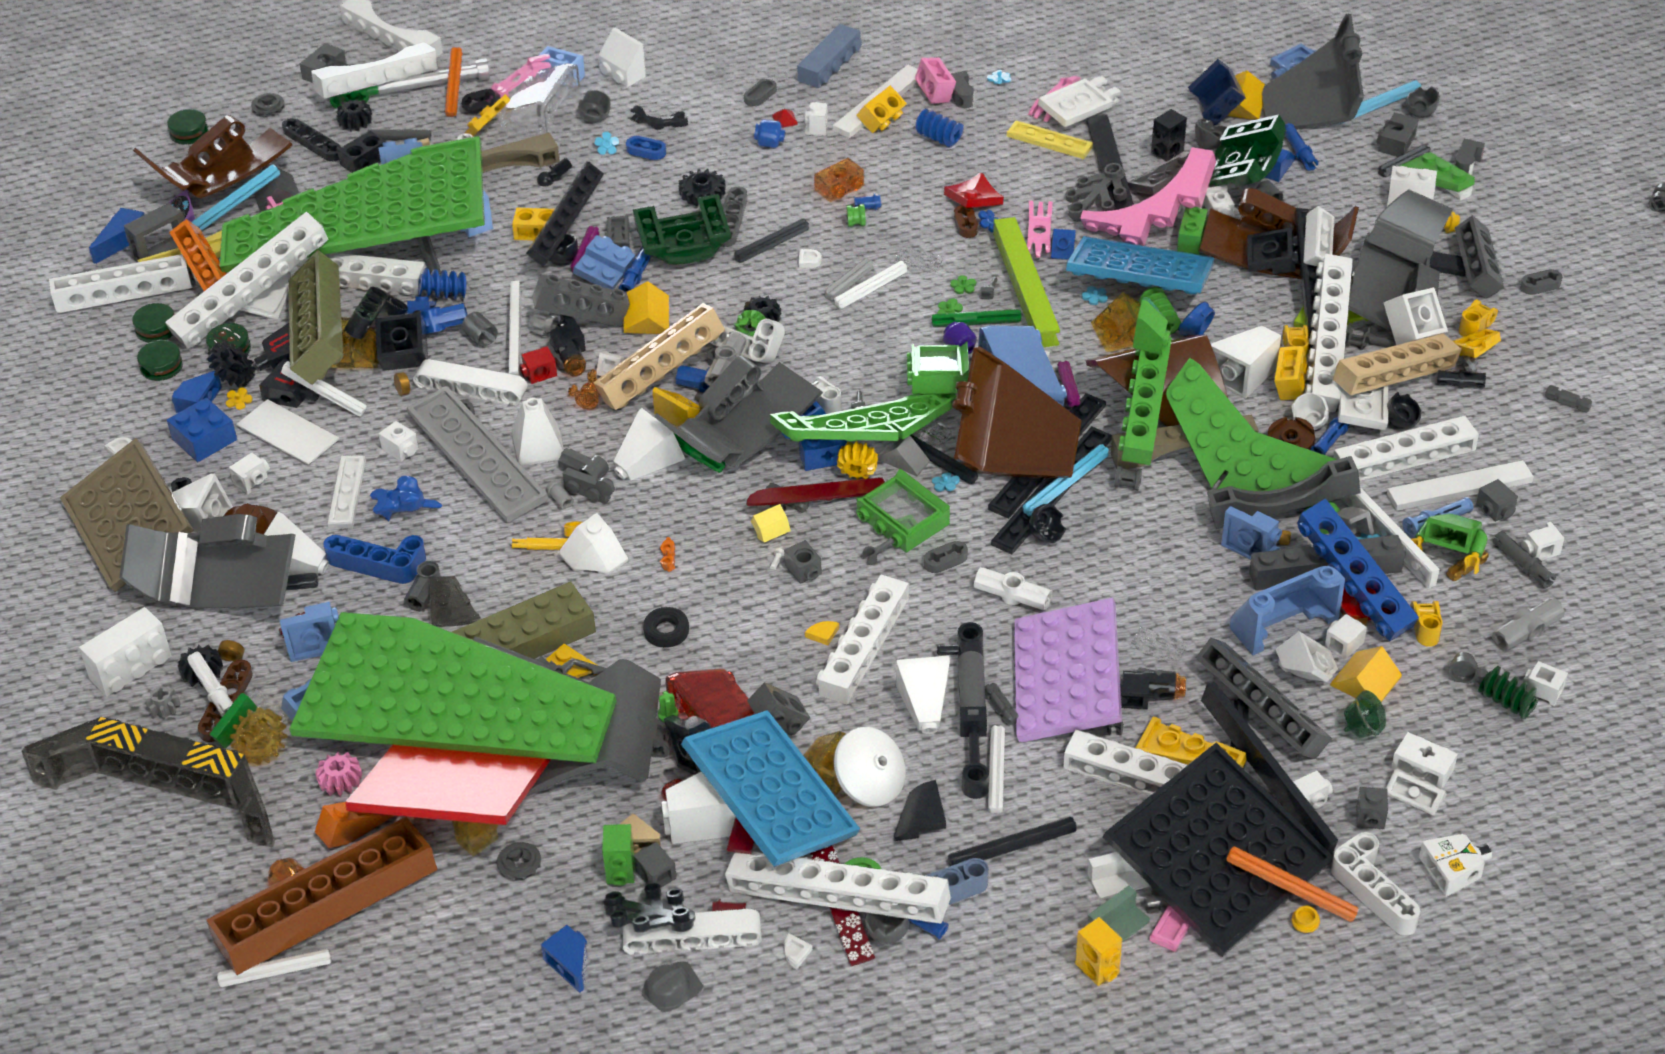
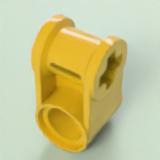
M1478 299L1474 300L1462 312L1458 330L1459 334L1464 337L1486 329L1495 321L1498 309L1494 307L1489 308L1481 304V301Z
M1284 325L1283 345L1285 347L1303 346L1307 359L1309 346L1308 325H1303V327H1288V325Z
M1411 601V608L1419 616L1414 625L1417 641L1427 647L1437 645L1440 640L1443 624L1439 602L1433 601L1432 603L1417 604L1416 601Z

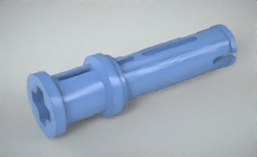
M1464 497L1459 501L1434 511L1424 510L1416 517L1404 518L1402 522L1403 530L1411 539L1416 538V534L1428 517L1449 513L1461 516L1473 511V503L1470 498Z

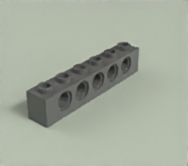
M1211 637L1195 657L1302 755L1315 759L1331 741L1332 738L1227 643Z

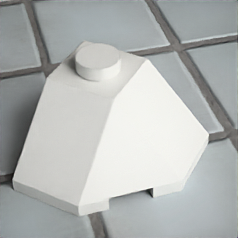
M598 513L578 525L559 551V555L576 572L590 570L609 574L628 562V557L612 529Z
M1300 631L1276 648L1280 667L1285 672H1290L1297 677L1327 682L1338 670L1331 651Z

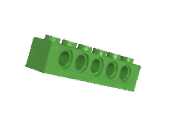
M1169 337L1168 345H1163L1161 354L1140 349L1135 351V356H1139V361L1134 360L1132 374L1136 375V379H1131L1128 393H1133L1132 398L1127 397L1125 412H1130L1129 417H1124L1122 431H1126V437H1120L1118 450L1123 451L1121 461L1151 465L1172 337Z

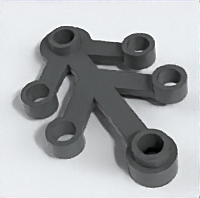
M1111 163L1104 168L1103 173L1080 177L1077 180L1079 189H1070L1065 193L1066 200L1072 203L1068 206L1071 219L1076 222L1081 221L1082 211H1086L1099 196L1102 200V211L1115 210L1114 201L1110 199L1107 190L1111 183L1114 186L1113 194L1115 200L1122 201L1127 198L1126 188L1121 183L1125 172L1120 164ZM1100 182L1099 184L1091 185V183ZM1088 195L1082 202H1077L1080 196Z

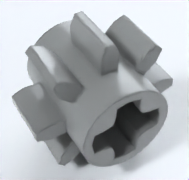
M535 310L531 315L530 325L535 327L534 333L543 336L557 328L558 318L553 316L554 313Z
M161 686L150 691L151 699H146L145 702L152 717L158 715L165 719V717L171 714H176L175 706L180 705L178 695L175 694L174 688L169 690L167 687Z

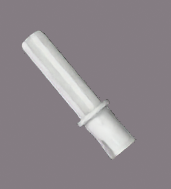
M194 652L187 657L188 663L208 692V700L215 704L220 715L223 717L233 704L227 694V688L220 685L199 652Z

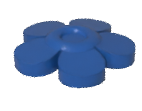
M987 210L986 212L980 211L978 213V217L981 219V227L984 229L988 227L990 232H993L994 219H998L994 217L993 211Z

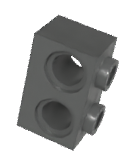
M765 682L747 700L755 714L768 710L784 732L790 735L800 731L803 725L810 719L798 696Z

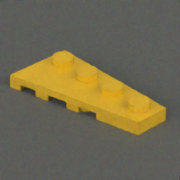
M1154 716L1135 748L1188 765L1214 743H1217L1242 768L1246 763L1245 752L1217 741L1213 743L1204 740V736L1197 733L1190 735L1182 732L1181 727L1177 725H1164L1161 723V719Z

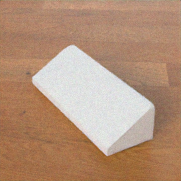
M1319 206L1306 215L1304 263L1317 266L1318 262H1323L1325 253L1332 255L1334 216Z

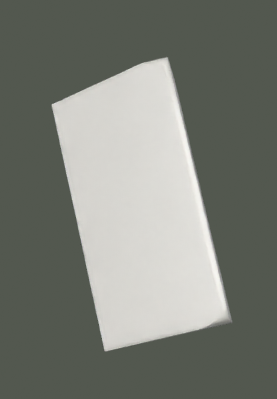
M1397 769L1394 770L1386 787L1389 796L1431 815L1436 814L1447 795L1446 791Z

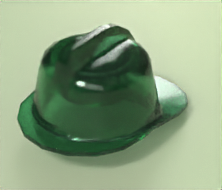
M1365 690L1361 692L1355 701L1344 710V717L1347 723L1343 729L1344 732L1352 731L1357 737L1364 738L1371 735L1378 736L1386 727L1385 709L1378 697L1371 691Z

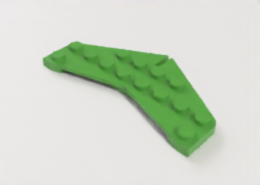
M1191 358L1188 359L1167 389V400L1211 489L1225 471L1228 474L1217 489L1229 486L1249 491L1282 489L1308 478L1327 462L1337 460L1255 432L1202 366Z
M912 394L894 401L824 415L799 416L793 411L770 414V423L792 441H803L804 439L846 440L850 442L857 440L898 441V437L903 440L947 411H950L953 408L952 403L956 400V395Z

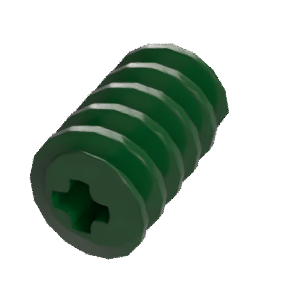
M1496 666L1484 677L1478 692L1484 691V696L1487 698L1493 696L1492 699L1495 703L1502 702V707L1510 708L1513 714L1520 713V718L1526 719L1538 704L1539 698L1535 696L1537 688L1533 687L1527 692V682L1517 686L1519 681L1517 676L1509 681L1510 672L1506 671L1499 675L1501 667Z

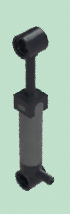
M967 622L958 628L957 645H938L937 654L958 655L960 737H969V764L962 771V791L969 798L979 799L984 797L989 790V770L980 763L979 737H987L983 629L977 623Z

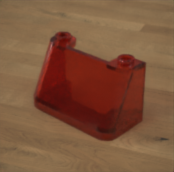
M724 668L675 672L665 677L666 691L674 694L675 707H677L679 713L685 712L688 718L696 716L710 724L711 728L755 714L747 701L749 698L736 683L732 672L726 671Z

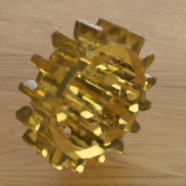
M257 707L256 713L249 709L247 710L248 716L246 718L241 715L239 716L240 725H233V728L237 731L235 734L230 735V738L236 741L231 745V748L236 750L237 753L244 754L241 759L248 764L261 765L262 760L270 763L271 755L279 756L277 752L278 747H285L281 740L288 737L287 734L282 732L287 726L281 722V716L268 708L264 710L261 707Z

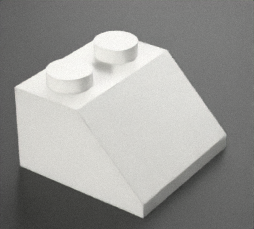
M617 28L612 29L599 54V68L604 75H608L615 79L617 83L629 87L646 77L643 44Z
M1393 166L1387 206L1408 189L1433 200L1437 171Z
M1435 288L1404 294L1383 302L1396 345L1448 332Z

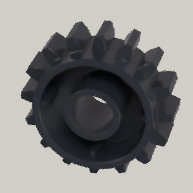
M697 169L696 173L689 171V176L683 175V179L679 180V195H681L682 200L687 201V204L698 206L697 198L719 194V198L722 200V195L726 194L725 179H723L722 174L717 175V171L710 173L709 169H706L704 172Z

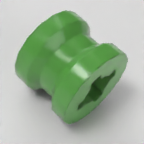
M860 204L858 207L847 205L848 227H853L855 224L866 226L864 204Z

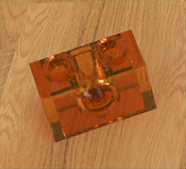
M849 157L814 174L815 191L829 202L841 199L846 194L859 190L864 186V169Z

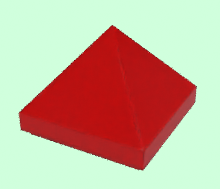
M784 108L772 114L774 121H779L782 128L798 125L792 110Z

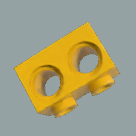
M890 85L865 104L856 116L870 132L874 133L878 129L883 131L891 124L889 120L893 119L896 121L904 113L902 109L907 103Z
M516 207L512 223L514 240L534 241L554 209Z
M1303 346L1280 347L1274 381L1280 400H1295L1298 396L1304 394L1308 362Z
M1100 917L1078 931L1075 964L1097 986L1105 981L1111 982L1118 976L1120 972L1122 938Z

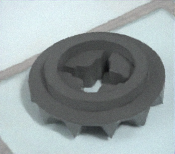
M266 93L253 99L251 108L258 116L264 115L267 117L269 114L274 116L275 112L281 113V110L285 108L282 96Z
M512 843L503 848L497 858L498 869L503 877L509 876L513 881L520 877L525 880L526 876L530 874L535 875L536 869L541 867V854L530 843ZM523 855L524 863L516 867L515 862H518L519 858Z

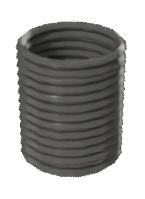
M472 312L463 320V331L479 346L485 347L492 344L497 338L498 329L480 312Z

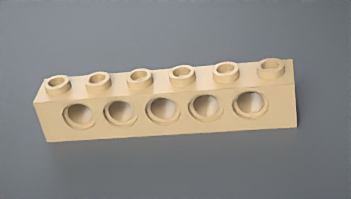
M703 303L593 383L606 405L615 410L623 408L630 399L644 393L652 383L662 380L667 372L681 366L683 361L689 356L699 353L704 345L718 339L720 334L725 331V328L714 308ZM699 328V333L695 336V331ZM681 341V346L677 349V344ZM663 354V359L658 362L660 355ZM645 367L644 373L640 376L641 369ZM627 381L626 386L622 389L623 382Z
M1442 333L1339 360L1333 380L1349 395H1354L1436 373L1438 370L1450 369L1456 365L1461 348Z

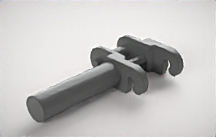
M1352 323L1348 325L1345 340L1347 347L1352 344L1361 346V350H1363V347H1367V344L1387 348L1396 346L1394 339L1370 335L1372 327H1368V331L1364 333V336L1352 334ZM1351 337H1353V338H1358V339H1363V340H1362V341H1357V340L1351 339Z

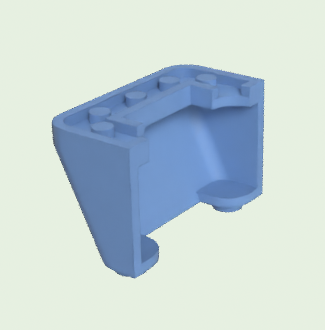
M989 325L979 329L978 346L1007 363L1064 407V399L1067 398V392L1064 385H1060L1041 344L1042 338L1038 329L1035 330L1033 326Z
M1322 566L1255 593L1232 614L1230 628L1252 655H1256L1264 651L1263 640L1268 636L1265 628L1302 612L1309 620L1314 619V617H1321L1325 619L1327 624L1339 620L1345 578L1335 568Z

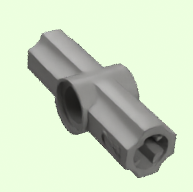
M732 331L731 334L726 336L722 345L716 348L715 359L705 376V383L709 386L712 385L736 357L741 355L746 345V339L740 333Z
M1549 598L1530 610L1528 608L1520 609L1510 622L1493 631L1492 638L1495 645L1502 651H1508L1526 639L1533 641L1532 638L1535 636L1540 637L1546 627L1564 617L1565 611L1559 600Z

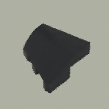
M936 780L925 782L909 793L894 833L895 841L919 838V832L946 828V818Z

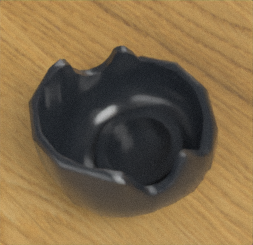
M566 234L549 261L558 265L573 261L578 252L577 238L574 235Z
M1396 392L1388 401V420L1393 426L1412 428L1420 421L1421 408L1418 402L1412 399L1409 394L1399 395V392Z
M1043 503L1034 508L1029 519V529L1036 539L1045 542L1055 543L1059 541L1066 531V528L1061 523L1064 515L1054 505Z

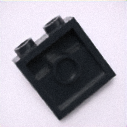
M1292 228L1247 235L1249 272L1272 268L1273 275L1296 271V265L1300 263L1298 251H1295L1298 249L1297 236L1293 235Z
M675 715L664 718L677 767L693 775L702 772L681 744L687 736L712 729L710 724L696 716L686 720Z

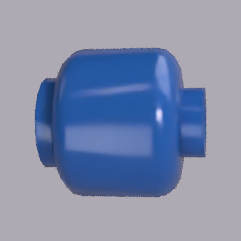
M762 119L760 124L756 123L754 140H757L759 146L777 148L780 142H784L786 130L782 129L779 121Z

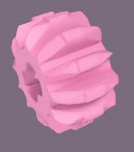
M337 751L335 756L327 755L326 761H319L318 769H316V778L322 791H326L329 796L337 792L341 797L343 791L346 790L351 794L352 787L359 786L360 779H362V769L356 757H351L349 752L341 755Z

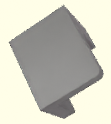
M1351 506L1337 512L1353 534L1361 532L1371 535L1374 533L1369 510Z

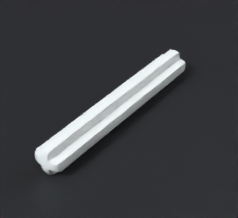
M899 261L834 298L835 306L843 309L906 273L907 265L903 261Z
M289 361L283 365L282 374L357 416L364 414L367 407L366 404L323 380H317L311 385L290 370Z
M996 725L991 727L988 811L992 814H1000L1003 811L1005 728Z
M325 949L260 963L239 975H236L233 969L218 973V984L220 987L323 966L331 963V956L329 950Z

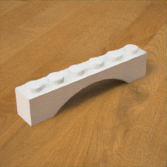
M348 0L340 5L341 19L345 24H350L360 32L363 31L369 34L373 39H378L399 52L406 47L426 43L435 50L436 57L443 54L440 37L427 30H407L387 24L374 13L371 1Z
M426 43L406 47L398 54L377 62L355 66H330L311 71L314 91L323 98H328L437 70L436 52Z

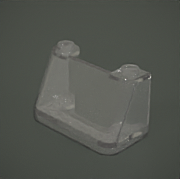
M566 63L540 70L536 77L530 76L526 79L511 98V101L498 115L501 131L526 137L548 133L549 123H554L553 113L565 96L577 99L581 94L578 66Z

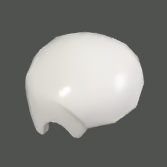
M1317 393L1300 395L1292 404L1293 419L1295 420V417H1300L1307 420L1314 427V431L1323 427L1329 418L1326 400Z

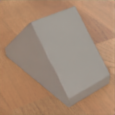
M911 436L903 440L899 438L898 441L888 443L878 455L879 461L898 469L901 468L903 471L914 476H918L930 463V460Z

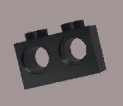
M1170 109L1154 119L1151 153L1154 156L1167 162L1184 151L1187 124L1185 116Z
M368 131L337 149L340 166L353 173L381 162L379 147H383V143L386 140L372 131Z

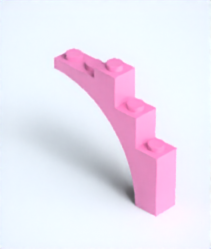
M1192 147L1181 170L1158 193L1138 204L1119 210H1083L1080 218L1084 227L1092 232L1099 230L1114 236L1120 234L1123 243L1145 246L1152 224L1161 228L1174 226L1180 204L1188 208H1202L1216 164L1214 152Z

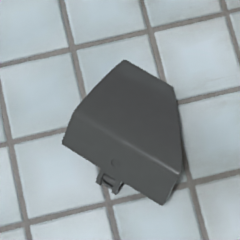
M619 659L588 683L589 685L615 694L617 700L596 763L551 759L527 795L530 796L582 773L608 766L639 781L644 782L647 780L651 757L665 758L670 752V745L668 743L670 739L666 725L656 719L661 679L630 660Z

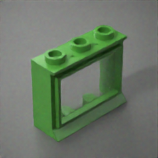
M967 342L961 347L959 345H918V347H914V344H912V352H907V385H912V394H957L955 389L956 383L959 381L968 382L969 360Z
M901 468L893 478L862 498H857L856 513L858 518L862 522H867L873 526L879 535L883 534L888 539L892 538L895 542L892 545L895 548H901L906 553L950 524V506Z

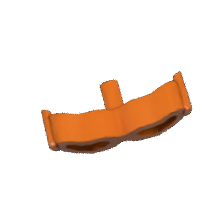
M666 537V540L663 541L660 547L661 553L664 556L660 560V564L664 570L670 572L675 569V544L670 537Z

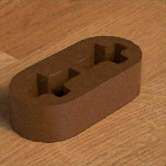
M957 206L954 209V221L959 235L964 238L975 237L978 234V222L972 207Z

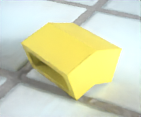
M780 504L753 515L751 519L757 538L764 543L791 531L787 516Z

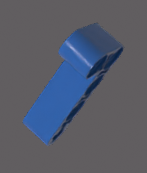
M331 535L323 543L329 565L399 584L411 582L417 575L418 565L426 561L424 542L418 535L405 537L397 549L341 535Z

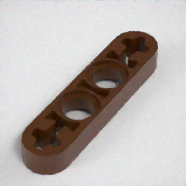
M246 660L232 662L220 682V685L225 686L227 690L230 688L237 689L235 693L228 695L233 703L241 693L245 692L252 679L251 664ZM211 701L198 724L200 738L206 742L215 741L209 734L213 730L211 729L213 721L215 727L222 718L220 714L214 713L217 707Z

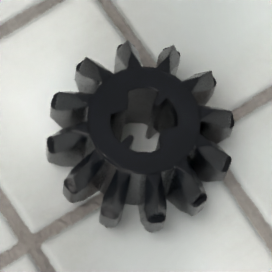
M349 99L348 102H342V105L337 107V122H339V126H342L343 130L349 128L350 132L356 128L360 131V127L367 128V124L372 123L370 105L365 100L359 101V99L353 101Z
M760 295L758 298L751 297L750 301L745 302L744 311L756 310L762 313L766 319L780 321V304L777 303L776 299H770L769 295L765 298Z
M198 644L197 648L192 649L188 647L187 653H181V658L178 661V670L184 682H188L192 687L198 682L203 687L187 660V657L194 652H199L215 677L220 678L223 662L217 649H212L210 645L202 648Z

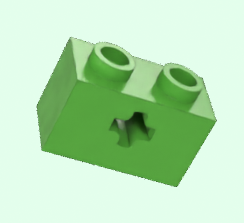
M1185 207L1178 236V252L1200 254L1198 250L1207 220L1208 209Z
M631 824L603 825L602 852L607 884L623 886L627 883H634L635 852Z

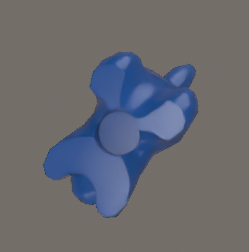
M401 476L397 480L396 488L393 490L380 488L372 491L370 494L372 499L378 501L373 508V512L385 517L387 521H390L391 515L396 512H413L421 507H442V504L436 500L424 499L417 479L411 476Z

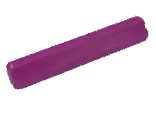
M589 226L587 228L577 255L572 261V273L574 266L585 254L586 247L596 235L599 236L600 233L597 226Z
M1067 360L1064 362L1060 361L1057 364L1062 385H1064L1067 392V403L1070 407L1074 405L1079 406L1080 395L1070 362Z

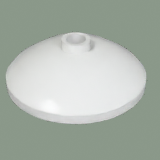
M872 727L857 728L844 735L836 747L834 755L836 777L843 790L854 801L869 807H879L890 803L900 794L906 776L905 762L899 747L887 734Z

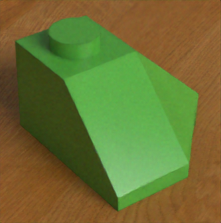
M1144 297L1141 303L1132 348L1161 354L1163 345H1168L1171 331H1166L1168 320L1148 297Z

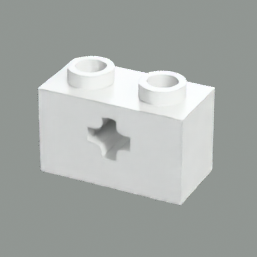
M1407 732L1394 753L1391 769H1397L1443 789L1454 771L1458 754Z

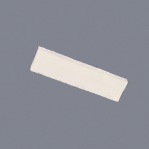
M341 456L328 519L329 529L353 528L366 463L365 456Z

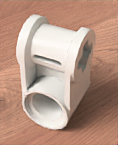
M817 377L812 384L820 389L823 394L816 401L826 414L842 411L840 389L829 383L825 378Z

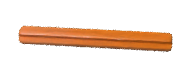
M1232 847L1227 855L1226 860L1350 922L1355 919L1359 908L1237 847Z

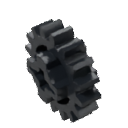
M225 341L221 344L217 342L207 353L209 355L207 361L211 363L209 368L215 370L214 375H219L222 382L227 380L229 386L235 383L238 388L241 385L245 387L254 378L256 368L251 366L254 362L253 360H248L249 354L244 353L241 347L236 349L233 343H230L228 346Z

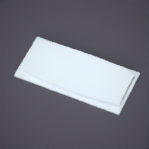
M290 270L240 310L271 319H278L289 292L288 280L291 278Z
M268 399L236 424L239 428L307 465L339 440V437Z

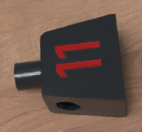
M289 323L262 341L265 353L254 359L260 371L270 366L275 369L284 358L290 360Z
M285 358L259 385L264 402L268 399L278 405L297 408L305 399L315 402L320 394L282 374L283 365L287 361L290 362V360Z

